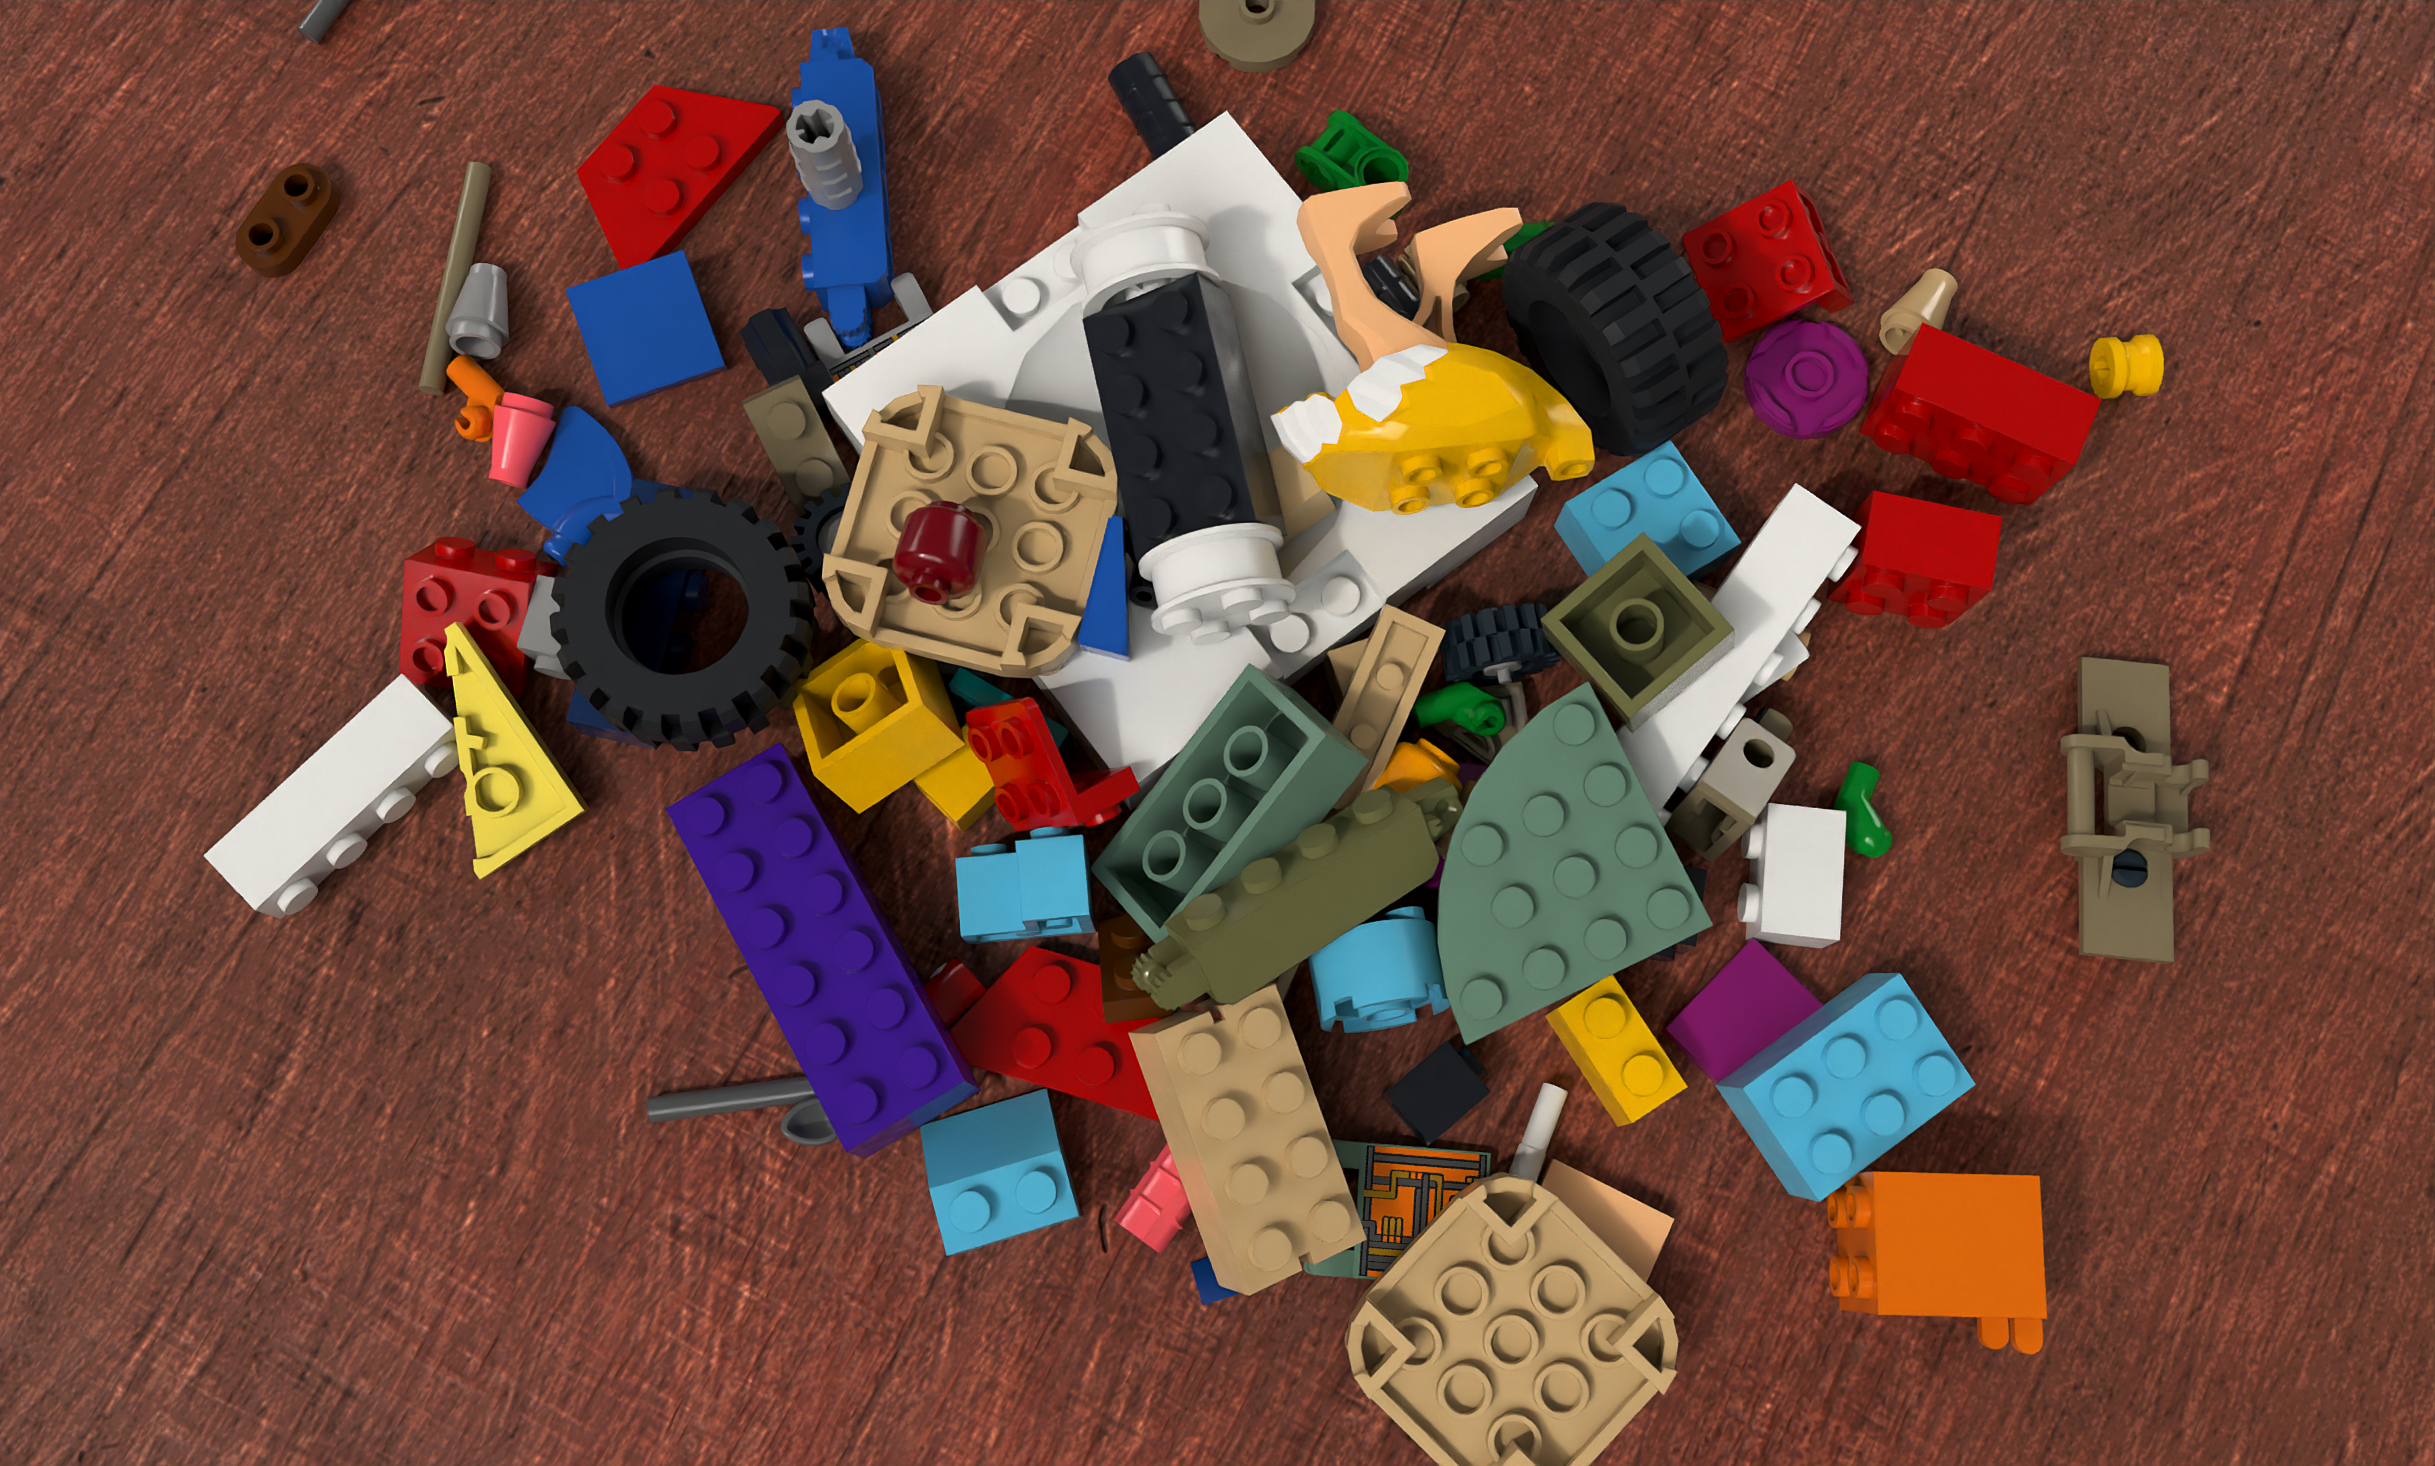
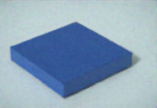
M684 250L565 289L606 404L611 409L728 369Z

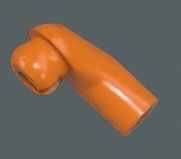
M462 354L456 357L446 370L447 376L468 396L466 407L460 410L464 418H455L456 430L467 440L485 442L493 438L494 405L501 406L504 390L469 354Z

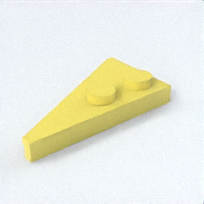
M454 622L444 629L447 635L444 655L447 676H452L458 717H453L460 770L464 773L467 780L464 800L466 815H471L477 853V859H473L474 872L479 879H483L590 808L464 624Z

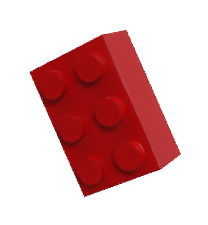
M1922 322L1884 370L1858 432L1872 438L1879 448L1894 454L1907 453L1930 463L1931 468L1942 476L1952 479L1965 478L1988 488V492L2002 502L2030 506L2076 465L2102 399Z

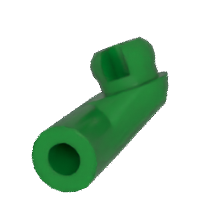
M1457 682L1416 697L1411 709L1419 729L1450 719L1475 734L1492 737L1499 734L1505 728L1507 722V715L1502 702L1495 696L1468 682Z
M1851 762L1832 810L1846 811L1845 842L1848 847L1855 853L1863 854L1866 857L1879 858L1888 852L1893 840L1891 832L1884 826L1883 821L1870 804L1881 773L1867 764Z

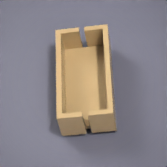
M1275 983L1262 986L1234 1005L1220 1003L1214 998H1210L1193 1005L1195 1011L1181 1010L1172 1014V1016H1167L1128 1033L1217 1282L1221 1287L1248 1296L1302 1271L1300 1261L1317 1264L1367 1240Z

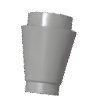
M477 263L470 267L469 275L445 326L450 336V346L460 354H469L474 359H492L500 354L501 348L509 342L506 285L508 276L500 267L488 263Z

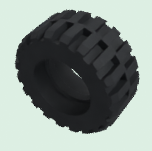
M1592 202L1583 205L1512 252L1501 278L1504 281L1501 288L1502 300L1508 306L1506 316L1509 326L1515 330L1518 338L1516 343L1522 356L1527 357L1535 373L1563 395L1590 428L1593 445L1599 449H1608L1611 455L1640 457L1690 426L1718 405L1729 376L1725 372L1729 364L1727 350L1721 345L1720 340L1723 337L1719 321L1713 319L1708 307L1711 303L1703 287L1698 288L1691 276L1693 271L1683 257L1678 258L1670 248L1671 242L1659 230L1653 231L1648 226V220L1637 212H1627L1626 206L1617 203Z
M677 487L657 489V501L646 504L642 503L638 495L632 496L619 502L624 513L609 522L601 513L586 526L593 535L591 540L585 547L577 542H573L563 558L572 571L569 578L564 576L555 577L551 593L553 600L560 606V612H554L549 616L551 636L561 646L556 655L564 672L576 684L575 688L614 727L622 733L624 731L632 733L642 743L658 748L663 742L671 743L677 751L691 752L698 751L700 742L711 741L717 749L736 744L734 733L749 727L755 735L769 726L770 722L766 715L777 705L786 711L797 697L793 689L798 678L808 679L814 663L810 654V647L818 643L819 623L814 615V607L817 605L810 583L794 548L787 544L782 531L769 518L760 520L753 506L737 497L732 498L728 504H725L716 490L696 487L693 491L692 499H683ZM688 569H709L731 576L745 593L749 613L744 631L739 640L722 659L705 669L679 675L651 671L636 659L628 643L629 622L637 602L652 585L670 574Z

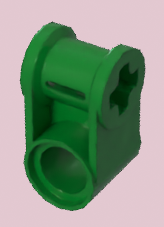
M1334 110L1327 117V127L1310 146H1301L1294 155L1295 164L1305 178L1314 186L1326 192L1366 186L1375 181L1405 182L1406 185L1408 181L1409 167L1403 155L1369 132L1354 116L1342 110ZM1404 207L1400 209L1398 212H1396L1389 219L1394 220L1398 216H1400Z

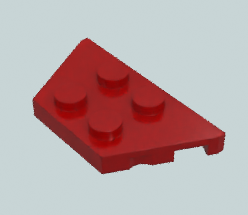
M654 84L576 171L620 269L624 270L670 254L785 125L786 122L782 111L775 106Z
M1030 945L949 1030L967 1065L1160 1122L1128 1033L1160 1020L1161 1017L1105 1023L1100 965Z

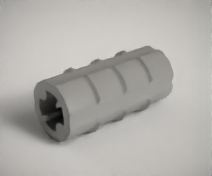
M821 100L805 101L794 108L790 119L786 123L790 153L795 159V165L800 173L801 182L809 191L814 202L830 210L845 209L856 202L858 194L863 188L861 164L857 157L856 147L852 142L851 131L835 106L825 104Z

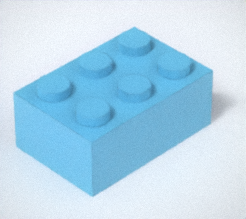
M1867 973L1715 1086L1788 1194L1820 1202L1976 1084L1900 973Z

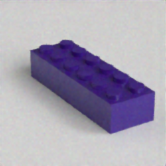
M781 742L665 808L845 1152L866 1159L981 1090L945 1023L932 1004L922 981L803 764Z

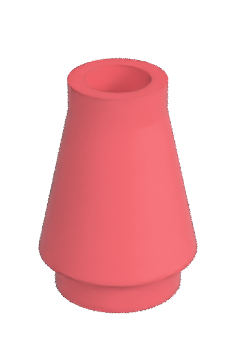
M504 392L501 406L494 405L492 461L488 479L526 489L529 476L557 424L551 420L554 406L531 397Z

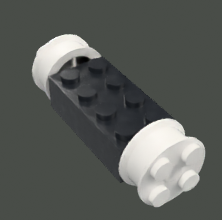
M1155 202L1145 204L1137 208L1132 213V216L1079 233L1075 238L1076 245L1070 254V263L1074 274L1085 281L1087 296L1081 306L1082 322L1136 563L1139 564L1141 576L1151 581L1154 587L1158 608L1151 615L1152 628L1156 632L1165 635L1190 636L1193 645H1209L1230 637V629L1248 624L1267 625L1284 620L1290 615L1288 605L1296 598V590L1293 583L1282 579L1276 552L1282 547L1283 537L1287 536V531L1230 295L1222 290L1219 274L1207 266L1204 252L1210 243L1208 226L1202 219L1194 215L1171 211L1170 206L1166 203Z

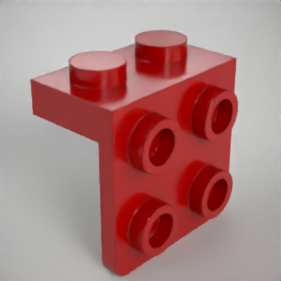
M462 537L437 538L431 545L406 558L404 562L400 674H404L415 683L454 690L452 676H447L444 655L447 635L444 629L454 622H460L464 624L514 699H519L526 692L529 657L516 647L537 576L557 577L558 564L536 560L535 553L523 549L508 548L498 550L497 552L475 548L474 541Z
M1031 697L980 706L967 712L965 715L966 723L969 727L968 741L976 757L985 763L996 787L995 801L1004 818L1012 823L1015 831L1044 827H1068L1079 825L1083 822L1086 827L1095 826L1120 814L1122 809L1119 802L1141 790L1131 766L1069 774L1036 701Z

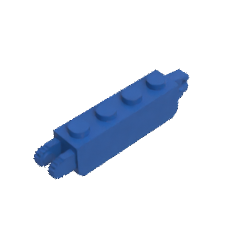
M837 27L835 29L812 30L809 62L800 63L801 87L791 89L793 110L803 102L811 100H821L825 104L835 106L851 131L852 142L856 147L857 157L861 164L863 188L858 194L856 202L849 207L840 210H830L825 206L816 204L809 191L808 198H799L798 200L803 235H811L812 254L802 255V272L806 291H816L823 311L830 313L831 326L833 330H836L835 334L839 344L842 345L843 349H848L851 352L872 341L871 336L874 335L872 331V308L885 307L895 295L891 288V281L894 279L881 94L876 89L873 67L861 58L855 57L848 27ZM797 170L799 179L801 180L800 173H799V171Z

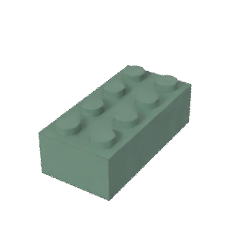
M1249 663L1094 862L1090 870L1154 943L1157 944L1169 936L1163 922L1181 912L1192 899L1213 892L1240 875L1242 870L1250 863L1269 857L1296 840L1298 835L1306 828L1320 824L1370 760L1293 688Z

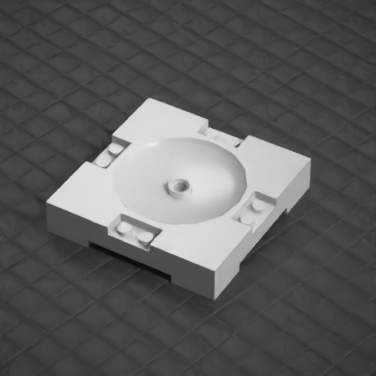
M1225 111L1078 214L1079 226L984 292L975 285L824 390L822 395L837 428L859 457L865 442L861 430L872 410L875 409L879 412L895 398L918 391L917 384L943 386L947 396L1066 425L1068 424L1069 417H1072L1093 427V433L1111 451L1082 322L1081 306L1087 296L1085 281L1077 277L1071 268L1070 254L1076 245V236L1082 231L1101 227L1112 221L1132 216V213L1137 208L1145 204L1161 202L1168 204L1171 211L1191 214L1202 219L1208 226L1210 243L1204 252L1207 266L1219 274L1222 290L1230 295L1267 453L1282 444L1270 417L1272 414L1284 406H1291L1296 400L1304 401L1310 393L1325 392L1337 398L1353 379L1361 373L1357 357L1338 336L1329 290L1320 268L1306 251L1296 221L1298 210L1303 202L1231 115ZM1528 474L1498 498H1494L1485 505L1474 508H1461L1456 503L1429 506L1421 512L1410 515H1398L1393 513L1392 510L1372 512L1328 494L1336 510L1276 552L1282 579L1293 583L1296 590V598L1288 605L1290 615L1284 620L1267 625L1248 624L1230 629V637L1223 641L1209 645H1193L1190 636L1165 635L1156 632L1152 628L1151 615L1158 608L1157 604L1151 607L1138 606L1128 597L1130 662L1083 651L1078 644L1075 652L1065 660L1064 665L1057 673L1050 676L1038 675L1032 677V679L1054 706L1055 713L1099 770L1131 766L1141 789L1123 800L1131 811L1143 801L1249 663L1290 687L1324 662L1327 651L1347 645L1374 625L1385 604L1396 608L1426 586L1429 589L1522 520L1538 485ZM1120 491L1117 516L1123 517L1126 513ZM1126 553L1127 588L1129 592L1133 563L1128 553Z

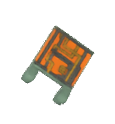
M1331 1139L1341 1168L1357 1169L1355 1207L1367 1240L1352 1246V1250H1344L1317 1264L1304 1262V1271L1308 1274L1376 1280L1457 1193L1477 1179L1490 1176L1491 1153Z

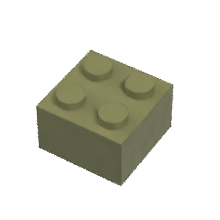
M1644 532L1540 619L1546 639L1585 682L1589 681L1593 691L1631 733L1734 647L1735 629Z

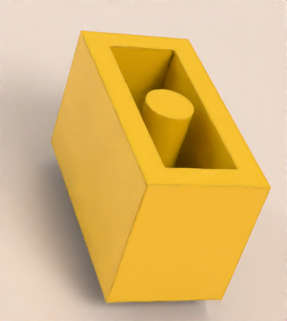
M1613 974L1595 983L1545 1016L1617 1127L1635 1122L1688 1087Z

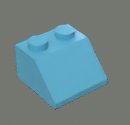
M1047 1088L920 1126L929 1191L947 1256L958 1255L1083 1217Z

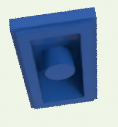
M1112 515V518H1108L1077 641L1083 651L1130 662L1125 525L1122 517Z

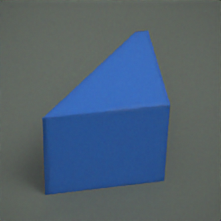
M1209 1257L1190 1263L1203 1305L1239 1294V1292L1219 1286Z

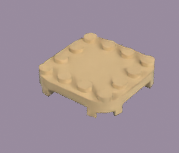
M917 384L918 391L895 398L879 412L873 409L861 430L865 438L863 449L831 554L824 553L822 579L832 607L842 624L848 627L854 635L878 646L904 650L910 654L1003 677L1032 678L1038 675H1053L1062 668L1065 660L1075 652L1079 644L1077 639L1108 518H1112V515L1117 516L1120 487L1111 451L1093 433V427L1072 417H1069L1068 424L1066 425L947 396L943 386ZM933 501H951L963 505L976 515L977 522L986 532L988 547L979 579L973 592L960 599L948 600L942 605H930L920 602L910 595L909 588L896 577L892 561L908 514L920 507L927 506Z
M1497 1172L1489 1177L1477 1179L1451 1199L1363 1293L1350 1314L1348 1328L1344 1337L1353 1376L1368 1399L1375 1401L1439 1466H1589L1658 1390L1663 1395L1665 1394L1677 1374L1675 1362L1679 1343L1673 1320L1675 1316L1659 1294L1647 1285L1557 1196L1529 1178L1514 1176L1507 1172Z

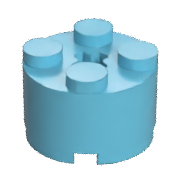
M1410 906L1395 909L1384 915L1385 920L1357 925L1308 957L1322 1030L1331 1032L1335 1020L1343 1021L1345 1033L1388 1029L1416 1022L1415 1009L1431 1003L1433 1015L1443 1012L1450 1007L1445 992L1437 945L1436 926L1433 922L1425 920L1422 907Z

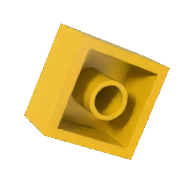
M859 638L810 671L808 679H798L793 686L797 697L792 704L813 775L859 814L966 744L934 659L910 654L904 650L878 646L863 638Z

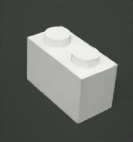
M1775 803L1765 805L1754 824L1742 835L1741 841L1743 858L1750 859L1749 884H1742L1737 907L1739 921L1747 922L1745 940H1750L1754 937L1759 942L1824 948L1840 940L1846 811Z

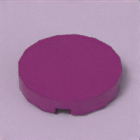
M1804 319L1788 320L1769 329L1749 354L1743 374L1746 399L1757 418L1776 433L1798 440L1825 438L1843 429L1865 402L1867 395L1866 378L1869 375L1867 359L1852 337L1836 325L1824 321L1816 324L1813 322H1803Z

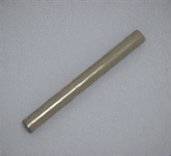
M469 162L467 165L418 386L420 391L430 395L441 396L444 394L447 381L446 370L451 362L453 348L449 343L450 336L445 326L472 266L492 175V168L480 162Z

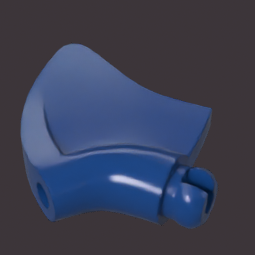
M569 406L561 414L552 450L544 469L516 502L534 520L553 533V536L543 544L544 553L553 561L557 560L562 567H569L563 558L572 543L577 542L585 547L593 537L586 526L601 513L609 522L624 513L619 502L629 498L635 476L624 453L608 431L581 408Z

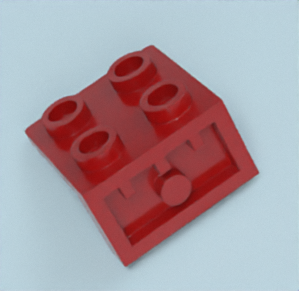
M1793 179L1685 233L1682 237L1701 288L1703 287L1711 303L1708 307L1713 319L1719 321L1723 333L1721 340L1726 343H1732L1815 302L1832 314L1855 303L1814 200Z

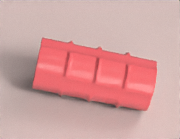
M1166 1143L1157 1158L1149 1162V1169L1135 1189H1130V1196L1113 1218L1115 1222L1161 1255L1176 1233L1184 1229L1183 1223L1192 1212L1168 1143Z

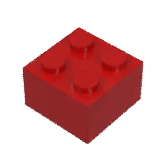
M1874 490L1849 517L1850 520L1861 526V529L1850 543L1859 552L1837 582L1830 579L1827 599L1845 603V608L1848 611L1861 615H1879L1885 611L1907 616V621L1918 627L1941 628L1946 624L1950 625L1992 590L2002 517Z

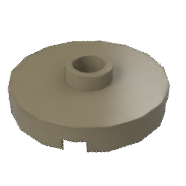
M1199 0V30L1206 48L1216 58L1218 54L1222 59L1229 61L1230 67L1242 72L1267 73L1289 65L1298 57V52L1305 47L1306 43L1308 45L1313 35L1315 0ZM1251 6H1262L1266 11L1256 14L1250 12L1248 8Z

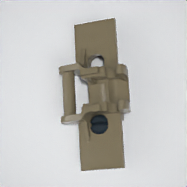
M2081 656L2077 660L2078 734L2067 735L2060 739V753L2067 756V835L2060 838V852L2065 855L2074 856V863H2078L2079 955L2171 964L2174 963L2172 860L2188 859L2204 854L2211 849L2210 829L2197 828L2188 832V794L2193 788L2206 784L2209 781V761L2198 759L2191 761L2187 765H2172L2170 751L2169 666ZM2122 732L2128 734L2136 742L2138 751L2129 746L2125 737L2111 736V733ZM2094 767L2103 773L2104 802L2102 808L2104 813V835H2095Z

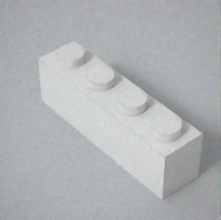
M400 674L203 856L254 910L282 919L285 915H291L302 910L317 895L318 888L316 886L335 869L344 868L359 858L367 847L366 840L384 823L394 822L405 815L415 803L416 797L414 795L433 777L440 778L448 774L459 764L453 718L424 688L404 674Z

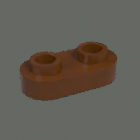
M299 163L282 170L239 227L235 239L236 250L239 256L253 271L264 277L277 278L294 271L336 215L340 205L338 188L321 168L312 164ZM308 186L304 194L293 197L299 189ZM273 233L272 239L267 244L259 245L265 235Z

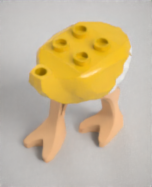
M1395 181L1312 195L1302 203L1298 210L1296 221L1306 251L1320 268L1329 290L1338 336L1357 357L1361 372L1337 398L1325 392L1310 393L1304 401L1296 400L1291 406H1284L1270 416L1283 447L1303 466V469L1310 471L1315 478L1317 486L1328 494L1372 512L1392 510L1393 513L1398 515H1410L1421 512L1429 506L1456 503L1461 508H1474L1485 505L1494 498H1498L1539 466H1545L1551 480L1554 481L1578 478L1589 474L1595 463L1591 430L1568 400L1532 369L1495 351L1459 344L1456 340L1452 308L1454 289L1462 282L1492 271L1507 263L1508 257L1503 243L1515 235L1524 225L1518 208H1498L1462 217L1414 234L1410 248L1418 283L1420 303L1417 314L1410 321L1396 313L1376 297L1364 278L1355 256L1385 247L1397 240L1398 233L1395 222L1389 218L1412 199L1406 183Z

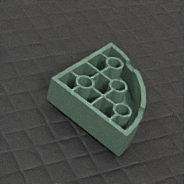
M1589 681L1543 708L1502 747L1474 786L1449 840L1438 888L1437 945L1445 992L1465 1045L1713 926Z

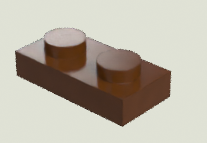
M1129 913L1113 918L1097 919L1105 1023L1172 1016V1009L1168 1011L1164 1008L1161 1009L1150 997L1152 993H1147L1145 990L1142 991L1132 980L1133 975L1130 973L1133 971L1132 964L1136 963L1135 958L1141 957V953L1146 954L1148 949L1155 945L1154 941Z

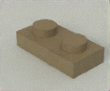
M798 374L741 401L799 517L807 514L803 507L810 500L818 507L825 502L820 492L830 488L834 497L841 495L840 484H852Z

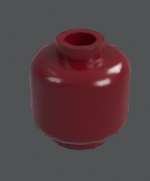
M940 500L920 507L909 513L904 522L892 561L895 575L900 582L909 588L910 595L920 602L930 605H942L948 600L960 599L972 593L978 582L988 547L986 532L977 522L976 515L963 505Z

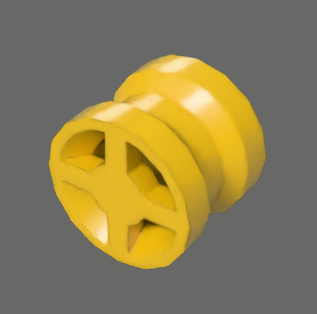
M2153 334L2135 335L2129 342H2121L2117 337L2099 338L2094 343L2089 361V375L2094 393L2100 399L2117 398L2123 391H2131L2135 396L2154 395L2159 390L2164 373V357L2160 342Z

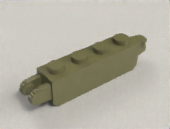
M1438 776L1401 794L1386 784L1377 789L1362 793L1349 807L1323 823L1306 828L1293 842L1267 858L1250 863L1242 870L1240 875L1213 892L1192 899L1181 912L1163 922L1169 936L1150 947L1146 954L1141 953V957L1135 958L1136 963L1132 964L1133 971L1130 972L1133 975L1132 980L1142 991L1151 992L1150 997L1161 1009L1164 1008L1166 1011L1169 1009L1175 1011L1177 1007L1182 1008L1183 1003H1190L1206 992L1217 1002L1230 1005L1238 1003L1432 878L1440 860L1433 842L1453 827L1463 812V806L1458 799L1456 788L1452 783Z

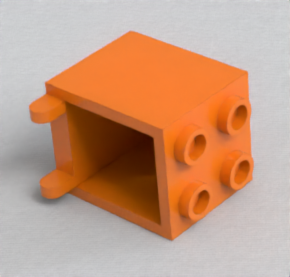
M1861 1172L1827 1196L1828 1222L1831 1228H1837L1838 1256H1832L1830 1259L1829 1284L1832 1295L1839 1297L1840 1310L1877 1315L1977 1317L1978 1339L1984 1347L1989 1349H2001L2008 1343L2009 1318L2010 1340L2014 1349L2023 1354H2035L2040 1351L2043 1346L2042 1319H2047L2040 1176Z

